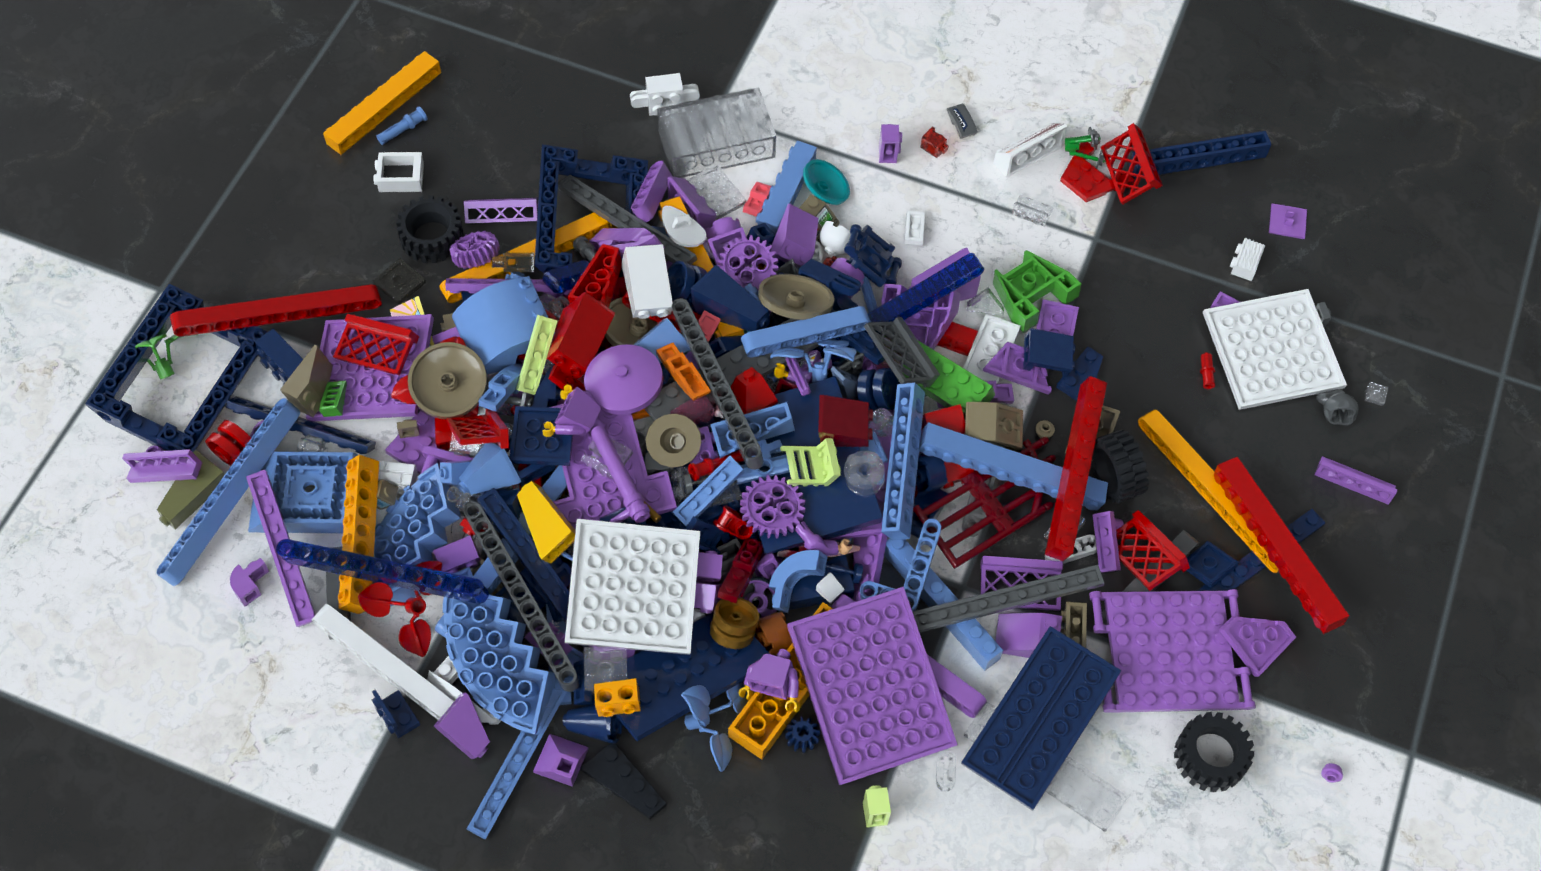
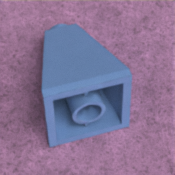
M485 443L460 475L458 486L464 494L469 493L472 495L489 491L492 488L498 489L519 484L521 480L505 449H501L499 445L494 443Z

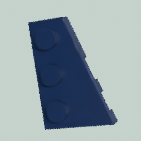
M1087 347L1075 361L1074 370L1067 377L1063 376L1057 383L1056 388L1077 401L1080 385L1089 376L1097 378L1103 356Z

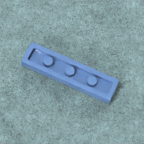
M729 456L673 513L687 527L693 516L699 517L745 470L732 456Z

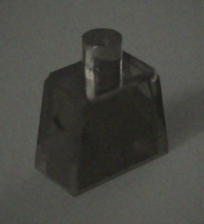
M503 252V256H492V268H503L504 272H534V253ZM515 259V264L508 265V260Z

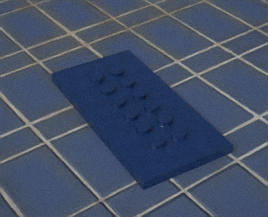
M712 612L693 623L690 655L642 650L591 678V682L594 688V684L637 679L641 711L632 714L623 713L615 715L634 739L639 741L691 711L687 702L681 696L685 690L692 686L702 685L708 690L711 700L743 682L748 667L760 660L764 654L770 653L755 637L749 646L742 649H730L719 645L710 634V625L714 614Z
M1049 626L961 764L1033 811L1122 670Z

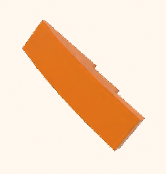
M674 343L656 350V355L667 371L693 401L711 393V390L692 362L689 363L683 352L680 353Z

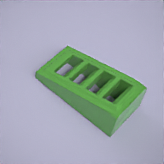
M346 380L327 382L319 407V411L324 417L342 416L347 386Z

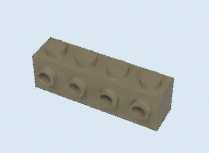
M1066 602L1065 611H1061V623H1064V629H1061L1060 632L1086 648L1087 603Z

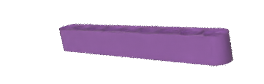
M841 594L832 604L831 608L835 609L855 601ZM927 655L941 697L967 716L975 718L986 704V698Z

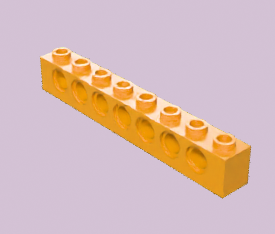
M358 455L349 460L346 466L347 481L345 483L346 498L344 501V528L341 540L342 555L340 557L341 573L339 575L338 609L361 614L365 611L360 606L358 595L367 586L372 584L379 461Z

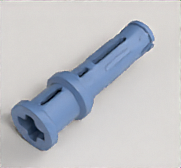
M417 107L416 111L409 115H404L401 121L382 133L377 134L376 137L380 144L384 145L409 128L414 129L415 125L422 121H427L428 118L423 109Z

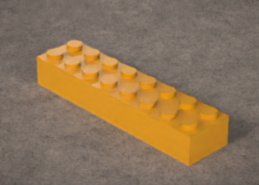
M822 602L813 615L832 610L833 608ZM792 643L787 651L790 652L789 660L792 661L793 667L797 671L799 689L796 701L800 704L801 708L809 697V692ZM755 692L729 726L728 737L760 759H763L797 713L794 711L795 705L794 703L791 704L789 712L785 709V704L789 701L790 697L784 700Z

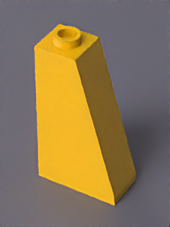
M530 481L522 487L517 497L540 558L551 564L574 543L576 530L542 487Z

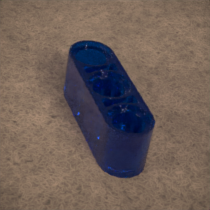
M582 260L549 270L544 274L542 280L556 294L572 290L589 265V262Z

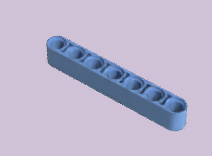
M858 306L816 316L811 319L798 320L748 332L741 337V342L746 355L752 358L773 353L780 348H794L865 331L864 325L871 321L865 307Z

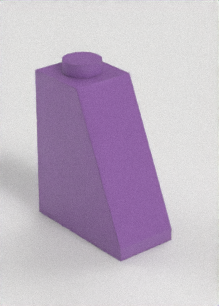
M466 692L462 693L434 727L470 759L481 758L488 748L486 746L490 741L469 695Z

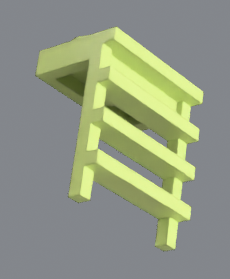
M826 438L818 446L780 447L781 451H786L791 479L787 480V485L829 486L841 476V468L838 464L837 449L833 438ZM793 451L797 453L802 479H799ZM804 452H807L812 479L809 478Z

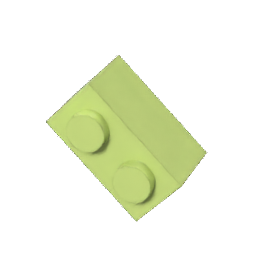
M871 786L865 791L863 808L866 827L888 825L891 809L887 787Z

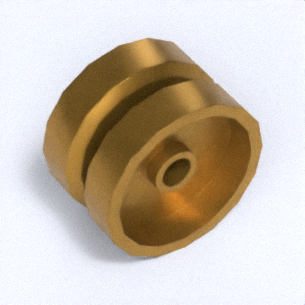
M739 598L737 604L724 599L720 600L715 606L710 625V634L713 640L719 645L730 649H742L749 646L754 639L755 629L759 621V612L750 601Z

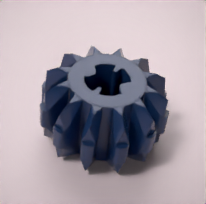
M802 716L799 717V722L792 719V725L786 726L788 732L785 733V738L789 739L787 745H794L795 752L802 748V752L805 753L806 747L813 750V744L819 743L817 737L820 736V731L816 730L818 724H811V718L803 721Z

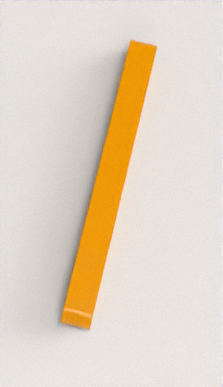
M591 213L555 230L554 252L561 253L573 249V242L579 236H585L590 241L601 229L617 227L596 213ZM536 239L497 256L490 263H485L484 266L473 267L451 278L505 279L506 274L510 275L511 271L523 272L534 267ZM446 280L440 284L439 288L448 303H455L463 299L461 292L450 293V291H446Z
M1152 410L1140 417L1138 425L1149 439L1264 565L1273 573L1279 572L1275 563L1270 561L1264 547L1259 545L1253 531L1248 529L1244 518L1237 513L1235 505L1226 497L1221 485L1215 481L1214 470L1158 410Z

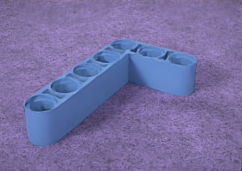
M928 519L923 524L903 586L908 601L913 603L912 612L917 609L940 537L941 524L936 519ZM928 527H935L937 532L932 534L926 529ZM928 545L931 547V550L924 552L921 550V546ZM920 563L925 566V569L918 571L914 566ZM867 581L860 587V598L863 600L872 597L866 596L863 593L866 589H872L875 592L872 596L894 590V588ZM911 582H916L919 584V588L913 590L908 585Z

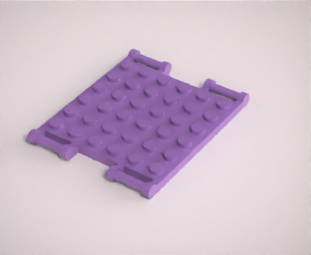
M1238 590L1093 591L1089 593L1093 604L1094 633H1108L1112 665L1122 670L1114 682L1117 704H1113L1110 689L1104 698L1103 712L1252 710L1256 708L1255 701L1252 700L1250 687V668H1234L1231 645L1219 631L1227 622L1224 599H1229L1231 617H1240L1237 602L1239 597ZM1103 600L1105 603L1107 625L1103 624L1100 601ZM1236 676L1241 677L1244 702H1239Z

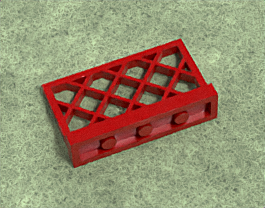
M1134 123L1127 126L1128 131L1100 147L1103 150L1104 159L1122 204L1129 202L1153 187L1158 189L1163 186L1143 132ZM1130 137L1128 146L1122 145L1124 139ZM1115 146L1113 155L1108 154L1107 149ZM1120 148L1126 149L1123 158L1117 156ZM1130 151H1135L1136 153L1133 160L1127 159ZM1115 159L1121 160L1118 169L1113 168ZM1125 162L1131 163L1128 172L1122 170ZM1136 164L1141 166L1138 174L1132 173ZM1121 173L1126 174L1123 183L1118 182ZM1131 176L1137 177L1133 186L1127 184ZM1141 178L1146 179L1147 184L1141 188L1138 187ZM1125 188H1131L1130 194L1124 197Z
M347 314L344 320L347 322V325L333 358L400 376L413 343L417 344L419 336L411 329ZM351 329L356 330L358 336L350 340L349 334ZM372 334L374 340L366 344L364 337ZM388 338L390 344L382 348L379 342ZM361 340L363 346L354 350L352 344ZM402 342L406 343L404 349L398 352L395 346ZM377 344L379 350L370 355L368 348ZM349 346L351 353L342 356L343 349ZM393 348L395 354L386 359L384 352ZM365 350L367 357L358 360L356 355ZM381 354L383 361L374 364L372 359ZM397 359L396 369H391L388 363Z
M486 409V415L447 418V425L460 445L497 442L501 449L509 448L508 428L495 411Z
M1139 510L1132 514L1133 519L1116 530L1117 539H1121V544L1118 545L1120 561L1149 591L1179 570L1185 572L1190 568L1186 555ZM1133 526L1137 529L1136 534H1126L1127 530ZM1125 539H1135L1134 545H1124ZM1139 539L1148 540V546H1138ZM1123 550L1133 551L1132 557H1123ZM1137 551H1147L1146 557H1136ZM1151 551H1160V558L1150 557ZM1135 562H1145L1144 569H1135ZM1159 563L1158 569H1148V564ZM1163 563H1172L1174 565L1170 569H1162ZM1147 574H1157V577L1150 583L1146 580Z

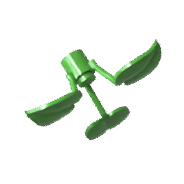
M166 334L153 337L149 341L146 340L135 345V348H152L157 361L153 363L148 359L147 362L153 371L156 370L160 380L175 374L171 367L173 362L171 360L170 344L179 336L173 335L164 340L166 343L167 360L165 357L161 359L155 348L159 340L167 337Z

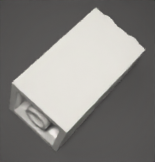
M663 244L625 247L621 265L633 318L646 319L650 316L666 317L671 315L672 296Z

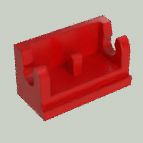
M952 322L937 346L968 356L978 331Z

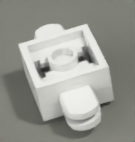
M680 73L645 77L646 90L632 91L630 94L632 107H648L649 116L684 112L683 102L696 101L700 97L698 85H682Z

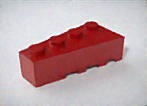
M606 244L601 245L569 293V304L586 292L609 308L622 267L619 248Z

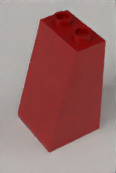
M582 293L563 309L546 359L576 379L580 378L585 374L588 365L595 358L615 312L588 293Z
M961 404L923 415L921 430L929 422L965 435V419ZM944 461L948 482L946 485H943V489L954 487V483L957 482L964 484L961 479L976 470L963 468L958 464Z

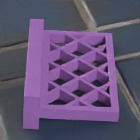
M983 556L980 566V594L986 593L990 588L996 591L997 589L994 585L1000 579L1008 587H1012L1020 581L1027 583L1024 579L1027 574H1033L1038 580L1048 575H1059L1063 569V561ZM986 571H994L999 578L991 584L986 578ZM1008 572L1014 573L1019 578L1012 585L1004 578ZM1061 597L1056 598V605H1048L1045 601H1042V604L1034 603L1019 608L1060 611Z

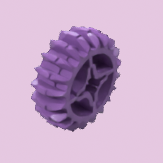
M471 232V234H465L464 237H459V240H455V243L451 245L450 255L458 268H478L496 258L500 250L499 243L491 232Z

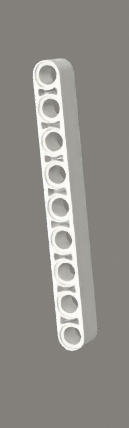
M325 604L312 618L313 623L437 720L442 717L454 702L330 605Z

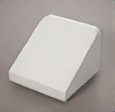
M831 572L816 586V591L830 604L845 590Z

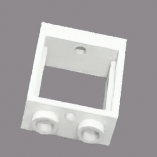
M385 152L378 154V160H375L377 174H374V185L378 186L379 192H422L424 171L422 152ZM413 165V177L383 178L384 166Z

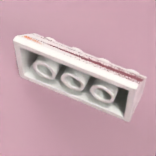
M1051 123L1047 126H1042L1038 131L1027 134L1024 138L1012 142L1006 148L999 149L995 154V166L1005 177H1008L1062 148L1067 125Z

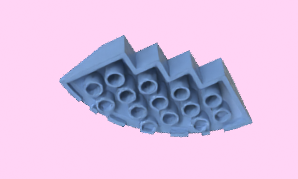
M439 463L434 464L418 476V480L411 487L407 485L403 489L405 491L398 500L396 499L395 505L387 508V515L375 527L372 583L382 582L389 585L393 591L391 601L406 602L407 599L416 597L414 593L415 587L408 581L411 569L419 563L433 561V550L448 544L445 527L461 519L458 503L450 486L440 482Z
M445 586L442 612L444 613L443 633H445L446 648L449 658L453 662L460 681L465 685L475 701L495 718L516 729L537 734L552 694L555 675L553 672L537 669L540 648L522 644L526 624L507 620L511 604L509 599Z

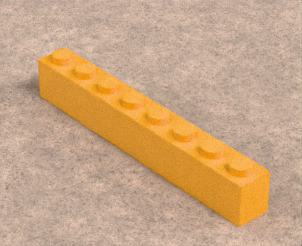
M425 51L416 56L413 61L404 66L402 70L392 76L386 83L379 86L376 91L367 96L360 104L353 107L350 112L341 117L334 125L327 128L323 133L326 144L342 155L441 74L439 61Z

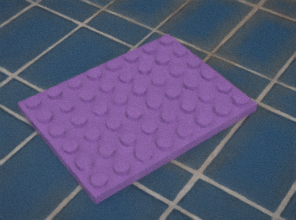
M904 587L787 624L839 785L958 745Z

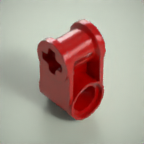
M724 506L722 514L713 522L720 530L740 539H748L753 534V527L746 526L748 520L743 521V515L729 506Z

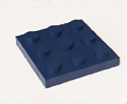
M515 406L509 456L513 464L570 466L573 435H562L554 432L553 436L545 437L542 432L545 429L544 424L548 421L556 426L554 422L561 408Z

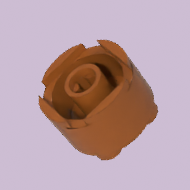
M775 612L759 619L755 629L756 636L754 637L774 656H777L780 649L787 650L792 644V640L783 612Z

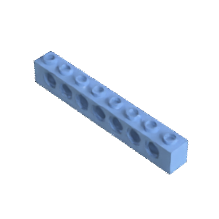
M915 382L897 384L881 530L891 540L910 539L925 399V391Z

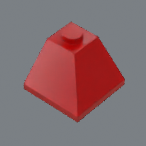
M753 367L735 377L731 390L743 414L765 409L778 403V399L764 377Z

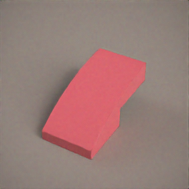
M756 182L750 192L749 199L743 206V212L757 217V214L763 210L764 200L769 198L771 186Z
M704 310L698 323L709 343L721 319Z

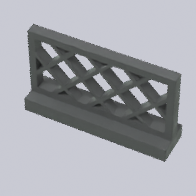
M896 317L893 322H869L864 325L869 336L901 384L915 382L916 384H922L926 388L930 387L940 376L902 317Z

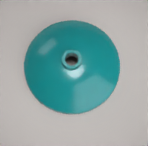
M815 159L809 161L804 167L803 177L805 184L815 197L833 205L842 204L848 199L850 195L848 181L834 165L824 160Z

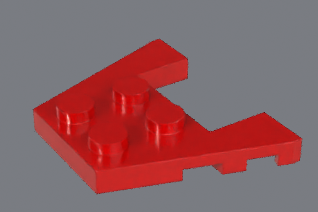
M1083 142L1080 143L1079 150H1076V152L1091 156L1095 150L1094 147H1091L1090 143ZM1079 156L1072 157L1060 179V182L1085 202L1102 197L1107 192L1116 191L1112 179L1110 180L1086 161V158ZM1121 173L1118 182L1123 183L1126 174ZM1130 177L1127 184H1134L1135 179Z

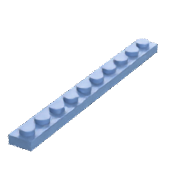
M574 648L567 654L572 666L573 663L583 660L587 656ZM568 676L564 679V682L569 683L574 677ZM556 677L552 694L537 734L521 730L467 827L468 831L483 839L487 838L567 693L560 686Z

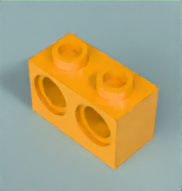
M636 678L594 684L595 707L598 717H611L615 714H632L641 711L639 687Z

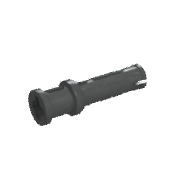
M579 236L574 240V249L579 251L583 258L591 262L596 254L595 247L589 243L585 236Z

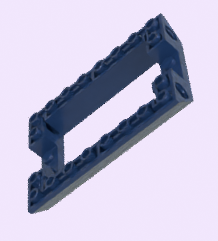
M542 144L534 266L551 279L579 280L589 265L572 262V253L554 252L558 175H572L578 178L625 184V210L636 216L631 206L648 173V160L613 155L611 163L577 159L578 150ZM622 267L619 273V277L624 276Z
M168 284L85 404L105 422L154 446L161 447L165 451L190 449L194 452L221 413L227 400L230 399L257 358L255 341L268 331L252 326L211 332L239 346V349L184 430V433L167 422L164 426H161L133 412L132 406L121 399L153 353L151 347L135 348V345L146 340L149 341L153 337L165 335L172 326L170 320L172 313L204 308L202 299ZM161 340L156 343L155 348H157Z

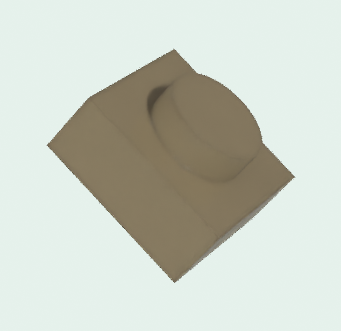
M407 419L397 422L400 438L420 436L416 420Z

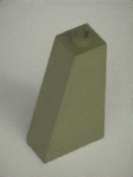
M197 450L193 453L202 462L197 479L175 480L157 508L160 515L159 520L166 527L170 525L176 530L208 499L225 475L221 469Z

